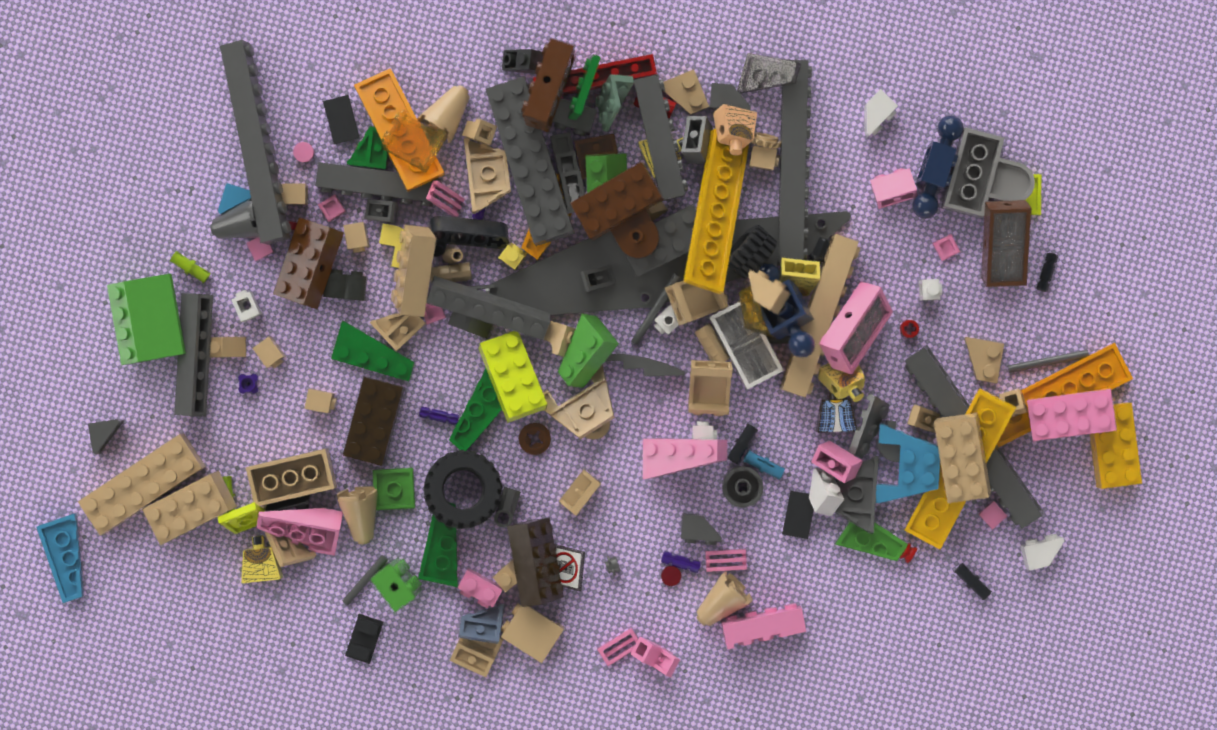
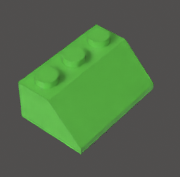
M627 153L586 155L587 193L626 171Z

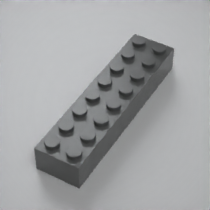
M523 76L486 88L485 90L534 244L539 246L575 234L543 131L527 126L521 112L524 101H528L530 97L525 77Z

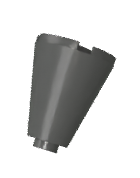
M252 199L213 219L210 225L212 234L218 239L259 238Z

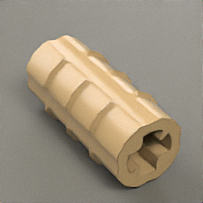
M470 262L432 267L431 283L434 276L453 282L472 280Z
M710 323L696 330L694 333L710 361L725 362L730 359Z

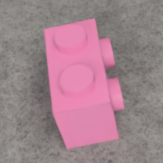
M910 168L897 169L892 174L878 175L870 180L878 209L904 202L917 196V189Z
M827 441L818 445L811 462L845 483L856 478L863 461L832 441Z
M470 568L467 569L457 587L460 589V594L467 598L473 596L478 599L477 603L485 608L489 606L494 607L503 590L497 583Z

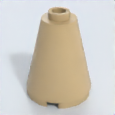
M461 85L458 87L453 86L418 117L419 124L422 125L424 123L427 126L425 130L433 137L442 142L448 139V143H450L455 136L470 99L468 90Z
M372 486L355 487V490L351 492L345 489L337 494L338 503L352 538L358 544L370 543V540L374 538L378 492Z
M725 571L696 611L698 615L696 618L702 625L711 626L749 605L753 599L750 593L748 595L744 593L745 586L733 574L729 573L727 575V571Z

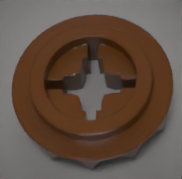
M529 423L519 433L521 448L531 455H539L545 452L551 443L549 430L540 423ZM538 431H540L538 438L541 442H543V444L540 442H535L532 446H530V442L532 439L529 438L527 433L529 435H535Z

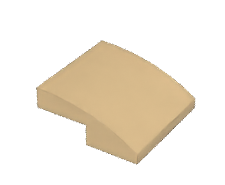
M500 636L499 643L495 644L460 638L449 661L487 677L504 639Z

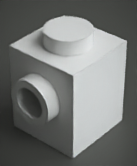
M671 305L654 320L656 322L654 327L661 334L666 333L668 335L679 325Z
M697 421V425H692V439H717V430H714L713 425H709V421Z

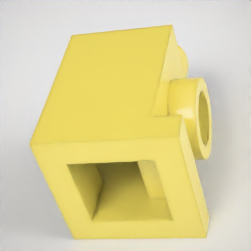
M510 243L498 258L514 270H517L527 256V253L515 244Z

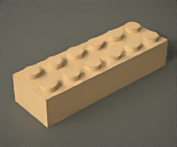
M184 433L179 434L79 500L78 503L101 536L206 468V465Z

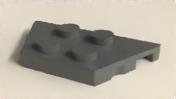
M874 456L872 459L862 462L856 478L845 483L836 478V483L840 488L844 501L834 513L870 534L874 533L879 456Z

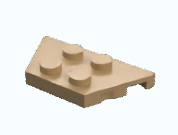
M464 138L472 214H476L511 192L507 156L505 150L492 148L490 145L479 144L470 141L469 138Z

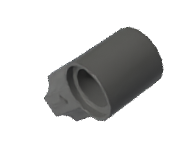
M507 487L503 488L501 501L494 516L497 526L507 527L512 523L520 491ZM505 512L509 515V522L507 524H501L498 521L500 513Z

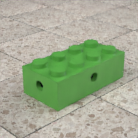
M399 557L378 571L370 579L394 612H397L412 601L422 590L420 579L416 575L412 576L409 572V564L405 559L401 560Z

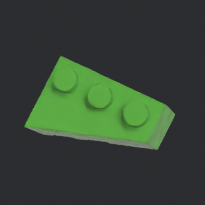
M581 315L571 343L562 360L558 373L568 386L584 388L619 344L597 316Z

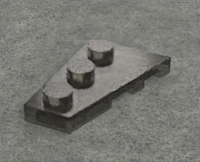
M747 53L737 91L742 94L796 84L801 63Z

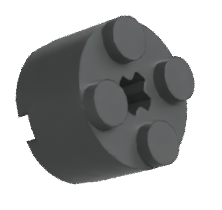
M736 466L724 475L721 489L724 497L736 507H749L760 500L763 494V481L760 475L752 468ZM739 482H740V483L747 482L746 485H745V486L747 487V490H746V491H744V490H741L740 492L738 491V489H739L738 483H739Z

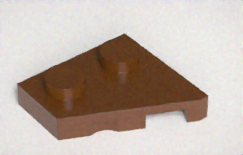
M614 133L574 141L582 179L587 178L586 155L618 154Z

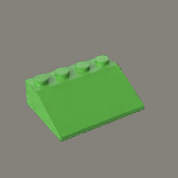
M171 273L107 285L121 365L136 364L186 354Z

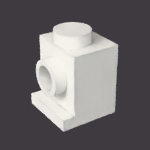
M938 279L919 280V301L940 300L942 284L939 283Z
M243 290L235 294L236 298L231 299L241 322H246L262 315L253 292ZM247 301L251 304L249 309L244 308V303Z

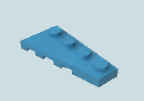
M74 513L37 526L36 528L62 602L65 603L84 596L77 514Z

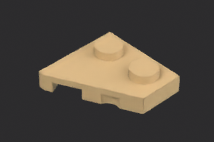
M694 69L664 81V92L688 114L692 115L709 108Z
M396 313L372 320L370 324L398 351L426 322L420 316Z
M965 337L964 341L968 348L976 380L997 383L1004 343Z

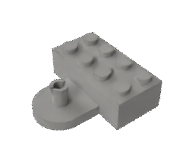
M965 127L957 146L956 154L958 159L956 165L952 166L950 172L952 178L949 186L946 187L941 208L982 218L985 212V202H988L989 198L998 201L1026 200L1034 189L1035 180L1033 173L1022 163L1000 158L1004 137Z

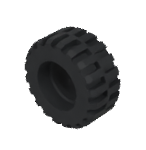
M457 450L440 457L430 468L424 483V499L430 513L439 522L456 529H469L484 523L496 511L502 497L501 476L496 471L495 465L489 462L482 454L479 455L470 450ZM457 471L471 472L481 482L482 494L479 501L467 509H459L452 506L444 495L446 479Z

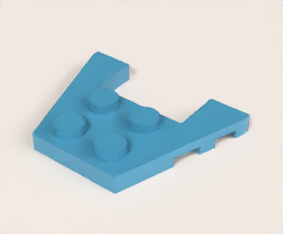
M880 424L879 443L900 445L898 485L877 484L876 503H883L938 489L940 475L938 446L907 435L900 430L890 428L885 424Z

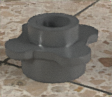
M608 556V561L605 562L608 573L613 572V575L616 576V573L621 571L616 556L611 558Z

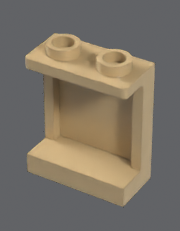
M684 281L665 287L679 326L728 307V297L725 292L717 294Z
M691 360L689 413L694 415H729L732 362Z
M517 603L511 612L514 615L510 622L506 620L501 628L503 632L501 638L540 663H543L563 632L564 626L555 623L530 606L521 607Z

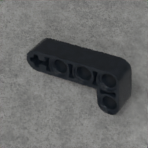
M434 216L431 218L428 226L436 237L433 257L442 256L445 253L447 244L503 249L509 244L508 226L503 222Z

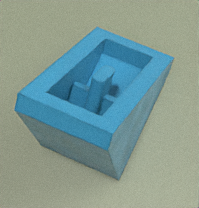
M226 183L218 212L222 215L251 199L250 190Z

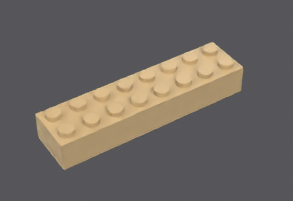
M838 234L831 236L829 247L824 256V262H822L820 268V281L814 287L808 303V308L814 320L800 327L802 331L809 333L814 338L815 349L811 355L805 358L796 357L791 353L779 388L780 390L801 397L811 394L814 383L811 382L813 375L818 374L821 365L818 363L819 357L824 356L819 343L831 327L833 317L838 316L840 305L837 304L839 299L843 298L846 293L847 286L844 284L846 279L852 275L854 267L851 266L852 260L857 259L860 247H857L858 241Z

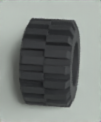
M759 224L751 227L731 248L728 266L743 279L748 278L750 270L756 273L769 259L776 248L777 240Z

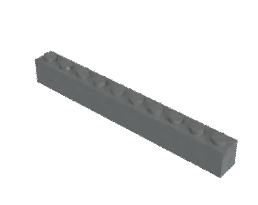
M244 40L221 45L220 50L260 243L270 245L291 239V226L286 218L287 206L281 194L283 193V187L277 175L279 168L273 156L275 149L269 136L271 129L265 117L267 110L261 98L263 91L257 79L259 72L253 60V46Z
M784 59L782 63L780 137L782 143L780 147L777 264H781V258L807 260V248H804V240L808 239V228H804V221L808 220V207H805V199L809 198V187H805V180L809 179V167H806V159L810 158V147H806V139H810V126H807V119L811 117V106H807V98H811V86H808V78L812 77V66H808V60Z
M928 345L905 360L906 370L910 375H915L918 380L916 383L922 392L926 391L930 397L928 400L932 407L938 408L940 411V418L966 414L970 405ZM996 445L986 463L990 489L992 492L996 491L1000 497L998 501L1001 506L1010 511V518L1013 523L1023 529L1042 517L1044 511L998 445Z

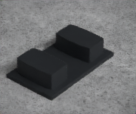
M349 95L323 101L334 145L360 138Z
M790 490L783 535L808 539L814 511L809 500V494Z
M310 494L267 504L265 512L283 511L293 507L296 510L308 509Z
M358 614L345 656L370 664L384 622Z

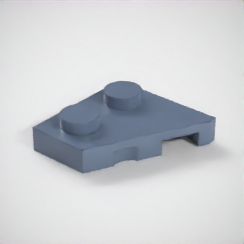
M499 604L497 607L487 610L483 609L474 614L470 613L461 616L458 638L498 644L504 604Z

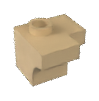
M550 321L544 340L551 343L553 354L565 356L575 328Z

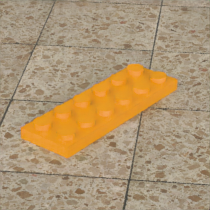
M391 68L355 84L354 88L407 192L443 176L444 171Z

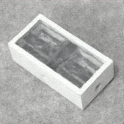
M746 298L709 317L746 389L784 371Z

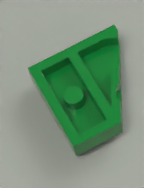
M370 126L351 158L348 159L347 165L386 170L388 153L375 127Z

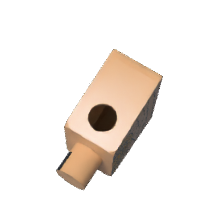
M723 104L713 113L719 143L730 145V154L740 155L742 154V148H745L754 139L757 112Z

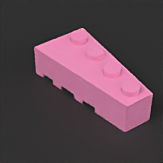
M643 439V479H653L727 460V440Z
M792 603L784 605V609L777 610L776 607L764 609L765 612L757 614V611L746 612L745 616L737 617V615L727 616L725 620H721L727 650L734 648L736 643L746 646L752 644L754 639L768 641L774 639L775 635L785 637L806 632L802 607Z

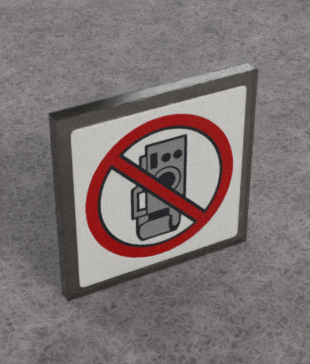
M555 544L557 562L560 567L561 584L564 588L582 591L585 551Z

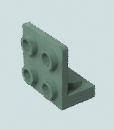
M610 74L607 81L603 84L600 94L596 96L595 105L599 110V123L602 124L603 131L608 132L621 109L622 103L634 84L633 76Z

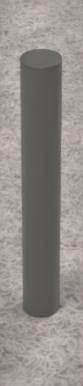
M381 555L344 597L342 601L347 606L388 559Z

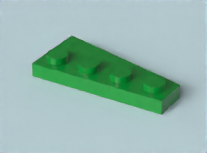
M342 320L331 359L410 381L415 364L414 361Z
M486 368L449 439L458 449L467 451L502 411Z
M449 502L452 506L456 507V503ZM432 515L418 579L458 587L456 528L446 526Z

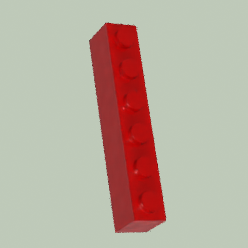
M653 54L599 64L590 90L602 88L610 74L633 76V80L657 75ZM583 68L571 70L562 96L577 93L576 86L580 77L583 78L585 70H582Z

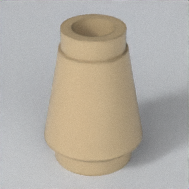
M448 244L442 258L448 264H455L462 260L463 253L457 245Z

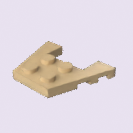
M603 364L591 378L594 384L559 406L548 390L543 392L547 402V407L544 411L580 440L615 418Z

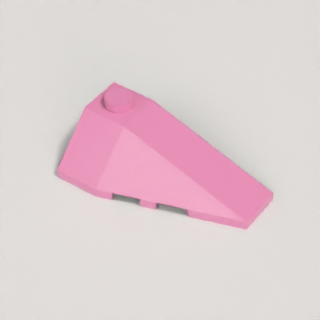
M326 508L259 512L256 528L277 537H288L292 539L291 543L296 545L301 542L309 546L308 550L335 556L343 513L342 511Z

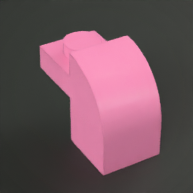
M639 637L631 652V655L639 661L654 667L668 677L673 675L680 661L669 650L643 637Z

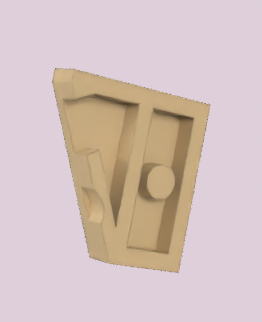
M265 532L280 567L304 562L316 557V553L314 551L310 552L301 542L296 545L291 543L292 539L288 537H277Z

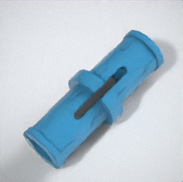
M750 450L743 459V462L758 468L759 472H765L778 480L782 477L785 468L769 461V458H763Z

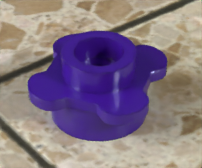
M256 374L251 376L239 375L240 387L238 391L241 394L246 392L255 394L258 392V376Z

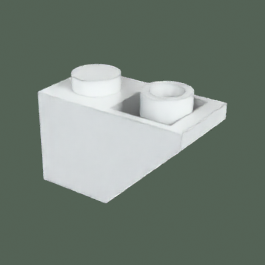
M881 89L864 105V130L867 137L871 133L875 136L883 128L880 124L885 119L889 121L897 113L895 109L898 105Z
M814 468L809 500L815 513L832 516L844 501V497L834 476L822 469Z
M1050 534L1046 535L1044 540L1037 541V538L1026 540L1025 544L1020 545L1025 568L1030 571L1050 566L1064 543V537Z

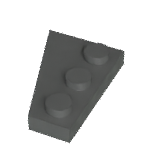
M870 393L866 399L870 401L867 410L864 409L861 414L862 425L856 429L848 451L861 459L868 453L870 443L873 437L878 434L879 425L882 419L887 416L890 406Z

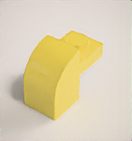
M383 223L379 243L395 247L391 266L399 268L397 252L398 250L401 251L402 243H400L399 238L400 232L404 231V229Z

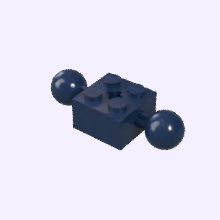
M954 115L945 116L939 121L937 131L941 137L940 142L933 141L927 146L915 183L925 187L924 192L917 195L912 204L914 213L922 219L931 218L937 213L939 204L935 197L936 192L949 186L952 174H949L952 166L956 165L958 159L956 154L957 148H953L951 145L953 141L961 137L964 126L960 118Z
M765 263L758 270L770 276L769 281L774 283L776 279L780 282L781 274L775 265ZM788 279L783 284L786 285L785 290L790 295L778 315L757 302L755 304L770 334L778 340L790 334V352L796 357L805 358L813 353L815 340L809 333L802 331L800 327L811 322L814 318L798 286Z

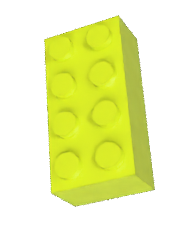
M512 331L481 342L478 349L507 423L545 410L547 402L519 332Z

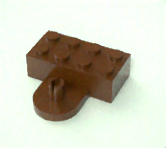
M642 161L570 203L589 238L593 241L611 231L621 250L628 256L638 259L651 255L659 244L658 229L647 209L663 201L664 198Z

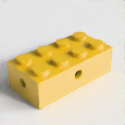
M1130 402L1113 404L1117 426L1116 431L1089 434L1096 488L1105 489L1142 484L1133 409Z

